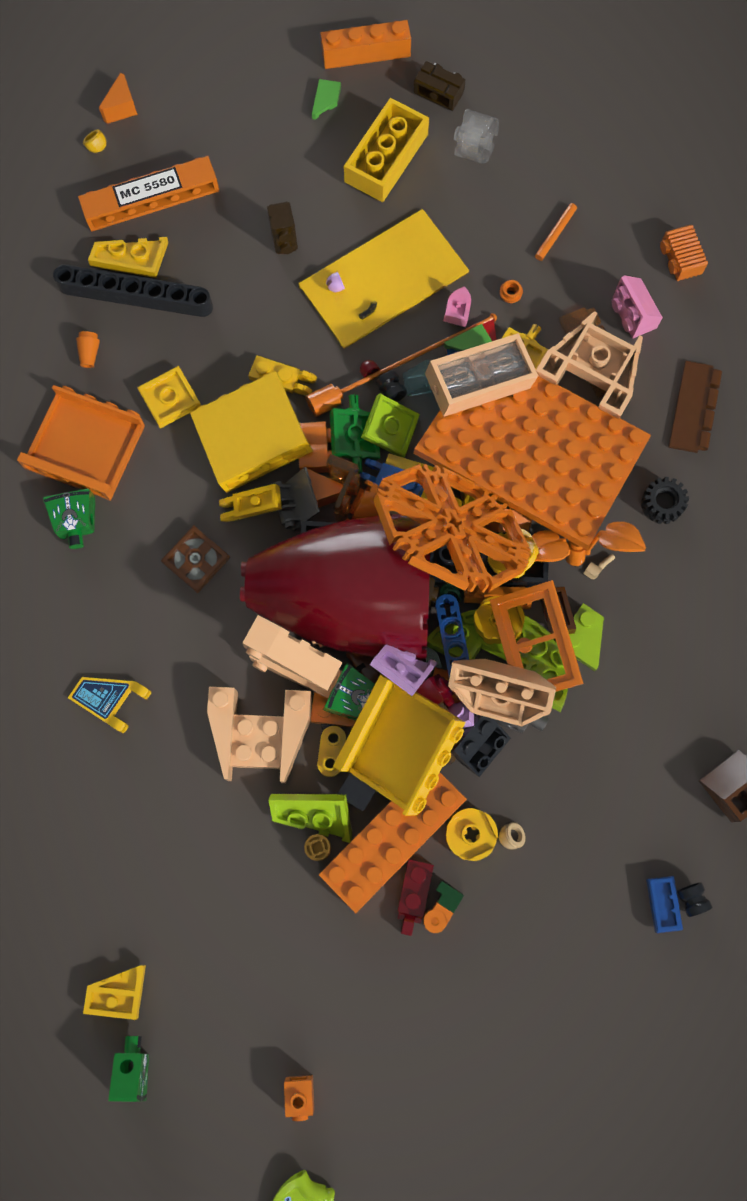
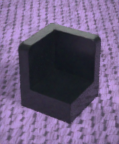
M350 773L338 794L346 795L348 803L364 811L376 790Z

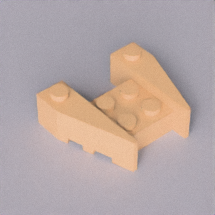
M594 311L571 333L569 332L563 337L562 341L546 352L536 372L539 377L556 385L567 370L605 390L606 394L598 408L620 419L633 395L634 380L637 373L643 337L640 335L633 346L593 325L597 316V312Z
M258 615L243 641V646L247 649L246 653L250 655V660L254 662L252 666L262 672H266L268 669L329 698L342 674V671L339 670L342 662L327 653L310 646V643L303 639L298 640L288 635L289 631Z
M209 687L207 714L225 780L232 781L233 767L280 769V782L282 784L287 783L293 763L310 724L313 696L311 691L285 690L284 717L237 715V690L229 687Z

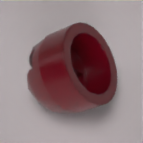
M369 359L362 362L360 366L363 378L380 370L377 363Z

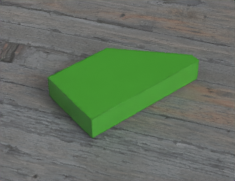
M319 79L312 119H317L321 113L337 107L341 82Z
M480 324L444 342L443 346L445 349L463 351L492 342L483 325Z

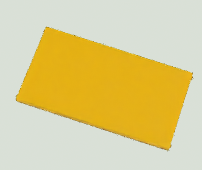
M421 209L298 284L340 345L345 349L469 273V269L426 212ZM335 272L339 273L345 287L340 292H332L326 285L327 278ZM376 301V310L362 320L359 314L367 310L371 302Z

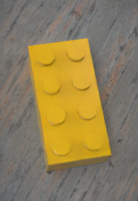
M390 98L345 163L344 182L384 202L428 136L429 117Z

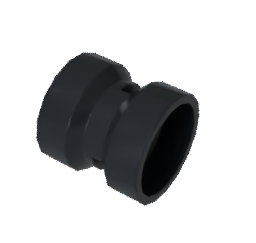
M396 371L387 372L376 381L378 389L383 391L384 396L396 402L403 399L407 394L405 386L399 383L400 378Z
M702 882L686 886L677 891L680 899L687 901L685 902V911L688 917L702 914L713 908L710 900L702 896L705 891Z

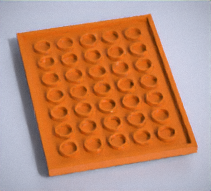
M538 376L530 389L443 417L440 410L415 447L413 454L433 465H438L439 468L442 466L489 490L491 496L497 495L499 502L508 504V507L587 550L651 435L621 418H615L600 410L595 404L558 384H552Z

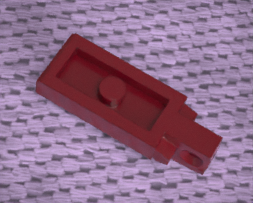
M408 859L398 906V919L403 920L401 934L412 936L414 922L421 924L434 867L432 864Z

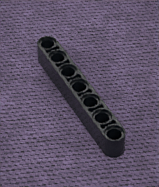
M60 265L53 272L54 280L60 291L70 296L198 317H206L213 310L208 290L199 286L70 265ZM201 300L205 301L202 304H197Z

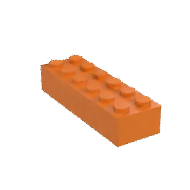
M440 772L438 774V783L429 791L425 799L427 801L426 805L420 813L405 816L402 814L404 809L391 801L319 874L355 914L467 800Z

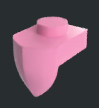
M465 286L455 290L449 296L443 319L444 322L466 327L471 306V296Z

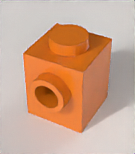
M313 1075L285 1078V1117H292V1121L308 1120V1116H313Z

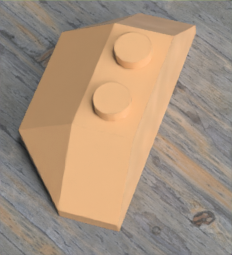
M488 659L455 660L452 662L448 687L456 693L471 713L521 727L551 713L556 687L537 672Z

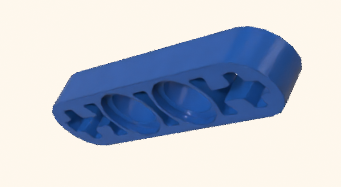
M444 594L436 601V611L450 679L452 662L455 660H469L458 601L454 596ZM445 603L450 605L451 617H446ZM449 624H455L459 628L458 632L453 635L447 634L444 629ZM453 647H460L463 653L460 657L454 658L449 655V650Z

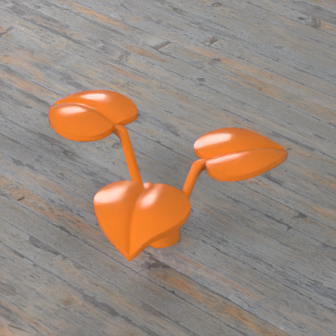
M627 522L609 523L605 531L600 530L587 550L571 541L567 543L565 538H559V535L551 530L539 531L532 535L539 549L535 561L555 562L565 558L566 562L572 566L582 565L585 562L586 555H590L591 549L598 540L600 545L614 551L643 552L646 549L639 530Z

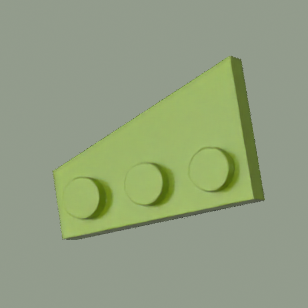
M270 795L268 801L272 821L298 829L311 828L318 830L320 835L328 837L329 834L342 837V841L351 842L352 830L346 795Z

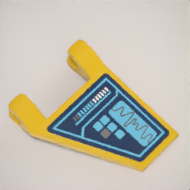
M82 677L68 696V699L117 731L125 733L128 729V724L115 717V714L131 691L146 700L151 695V691L136 681Z

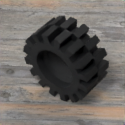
M664 477L663 480L658 478L655 482L652 481L641 498V501H643L641 507L646 509L644 512L646 516L648 514L651 515V521L657 519L658 524H661L663 521H665V524H669L671 521H676L688 507L689 496H686L688 491L687 489L682 490L683 484L681 482L679 485L676 484L677 479L673 478L669 481V477ZM659 493L669 494L673 498V506L668 509L660 507L656 502V496Z

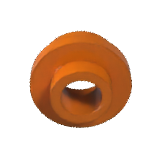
M508 280L500 287V297L507 303H516L521 299L523 289L519 282ZM508 291H513L515 294L511 295V294H508L507 292H508Z

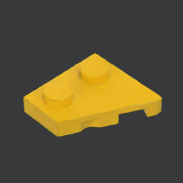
M146 965L137 966L88 985L83 1014L137 1020Z

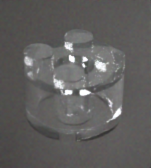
M466 109L461 127L457 126L454 133V140L457 141L454 155L481 164L487 163L495 146L492 143L493 137L498 135V118Z

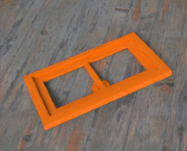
M553 580L490 599L508 665L524 669L520 652L528 653L532 650L533 645L556 639L566 674L547 679V681L556 687V692L584 684ZM544 598L554 633L533 640L520 638L516 642L507 609Z

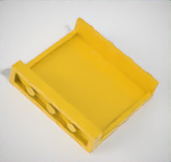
M276 371L264 374L260 379L244 384L239 389L229 394H224L209 404L201 405L197 410L190 413L217 482L226 493L313 452L286 394L283 382Z
M380 675L333 767L339 771L350 772L404 809L402 814L405 816L417 815L424 809L427 802L425 799L429 791L437 785L439 780L438 774L442 767L449 762L451 758L450 752L454 744L461 739L466 722L417 692L411 696L386 676Z

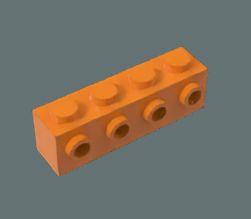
M408 20L321 32V47L325 69L410 57L411 35Z

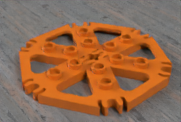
M420 464L385 477L380 482L373 500L389 545L396 543L393 547L394 551L403 549L405 554L402 559H410L408 564L464 591L468 589L469 592H472L477 585L480 591L484 593L486 589L490 592L522 574L529 563L527 559L531 554V550L511 508L505 510L508 504H498L496 502L498 496L495 494L491 496V492L479 484L442 466L439 468L438 465H435L431 471L427 464H423L422 468ZM411 482L420 484L428 500L401 486ZM451 487L473 497L475 500L459 507ZM389 511H396L398 514L406 516L421 525L407 532H397ZM494 521L499 522L503 525L509 539L483 526ZM446 545L457 573L453 574L450 570L436 563L428 562L424 555ZM479 552L495 561L501 562L506 570L491 576L487 572Z

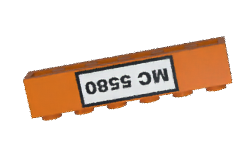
M209 156L195 158L183 164L173 165L167 169L153 171L148 175L138 178H131L116 185L112 184L100 190L89 191L84 195L78 196L87 224L91 232L219 192V186Z

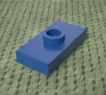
M674 876L646 879L655 933L683 930Z

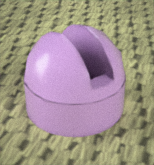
M338 272L331 274L327 278L326 285L330 291L340 292L345 289Z

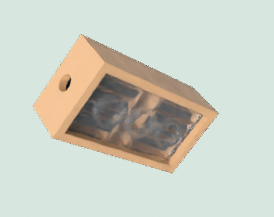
M519 333L432 360L425 372L443 417L530 389L538 377Z

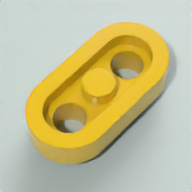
M338 726L327 727L321 735L317 766L321 774L326 777H335L341 772L335 767L327 768L325 766L328 759L336 761L346 742V734ZM331 734H336L338 736V741L335 743H331L329 741V736Z

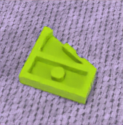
M583 603L573 617L576 625L575 634H569L576 659L591 670L596 671L599 666L604 617Z

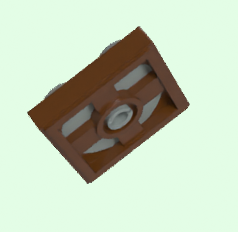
M193 525L162 558L161 562L196 593H199L230 559V555Z

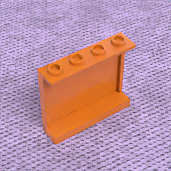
M53 385L52 389L56 395L28 453L21 452L17 461L26 470L80 490L90 489L94 495L111 501L145 424L140 414L128 409L124 411L111 402L106 401L102 403L89 394L80 395L67 386H62L61 388Z

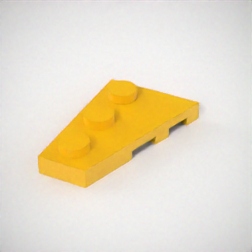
M159 237L157 241H147V238L138 239V242L125 243L123 240L94 242L88 262L93 267L156 278L168 246V238Z

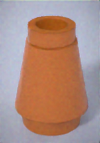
M89 331L79 332L76 342L80 366L93 368L100 343L98 334Z

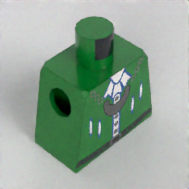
M83 489L43 497L55 534L60 539L68 538L70 549L84 547L82 535L92 534L95 530V496L91 490Z
M346 664L323 710L356 721L375 684L352 666Z
M126 1036L124 1053H115L108 1101H146L149 1054L140 1053L142 1036ZM132 1061L134 1067L133 1070L130 1072L128 1066L129 1063Z

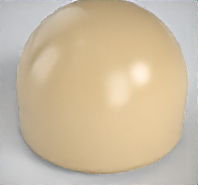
M515 822L504 825L499 831L501 845L510 850L522 847L525 843L523 828ZM511 829L518 833L517 841L513 840Z

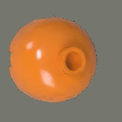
M370 480L364 482L368 486L365 490L360 488L349 510V513L353 514L351 519L379 516L373 501L379 485Z

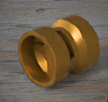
M315 834L306 840L304 850L307 857L311 860L321 861L329 856L331 843L325 836Z

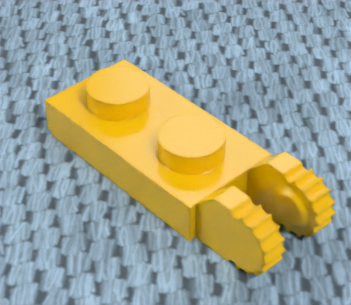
M256 355L248 375L250 380L256 381L264 374L276 371L283 382L286 392L292 394L294 392L304 396L312 393V389L297 383L298 379L309 383H316L317 376L311 372L300 371L298 368Z
M271 484L235 493L231 497L220 499V507L229 508L234 506L233 511L220 514V521L230 522L282 509L280 486Z

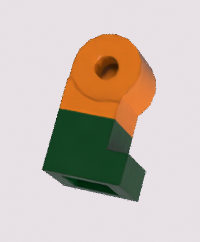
M440 880L436 887V890L441 895L434 907L429 909L423 917L425 928L431 933H439L445 929L464 897L461 892Z

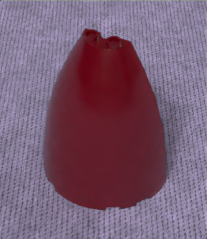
M390 514L397 532H407L421 525L406 516ZM379 516L344 520L311 529L279 542L248 558L247 562L241 563V576L245 577V587H240V601L245 602L248 609L270 622L307 640L339 651L376 657L385 645H389L400 651L416 654L415 659L426 662L430 574L408 564L410 559L403 560L402 558L405 554L403 549L393 550L396 543L389 545ZM428 553L424 556L425 559L428 562H430V553Z

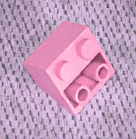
M626 275L620 278L611 303L614 311L619 313L622 319L624 330L629 332L633 339L657 329L663 317L642 279Z

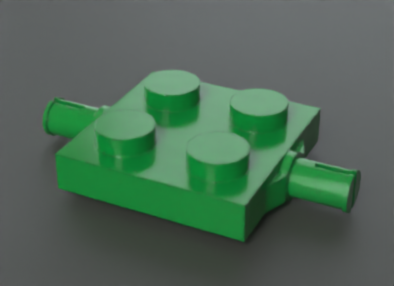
M352 394L348 396L349 408H333L330 411L332 457L352 460V473L360 474L363 472L362 460L371 459L377 461L380 458V447L361 438L370 412L360 409L359 396Z

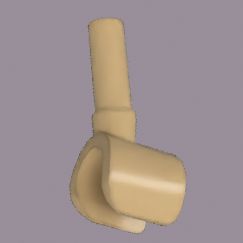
M610 554L598 566L591 562L583 574L590 579H596L602 569L615 559V556Z

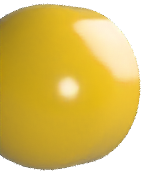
M98 129L89 133L83 140V145L88 151L93 153L101 152L107 143L104 134Z

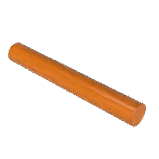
M574 203L568 205L535 254L537 260L542 261L577 210V206Z

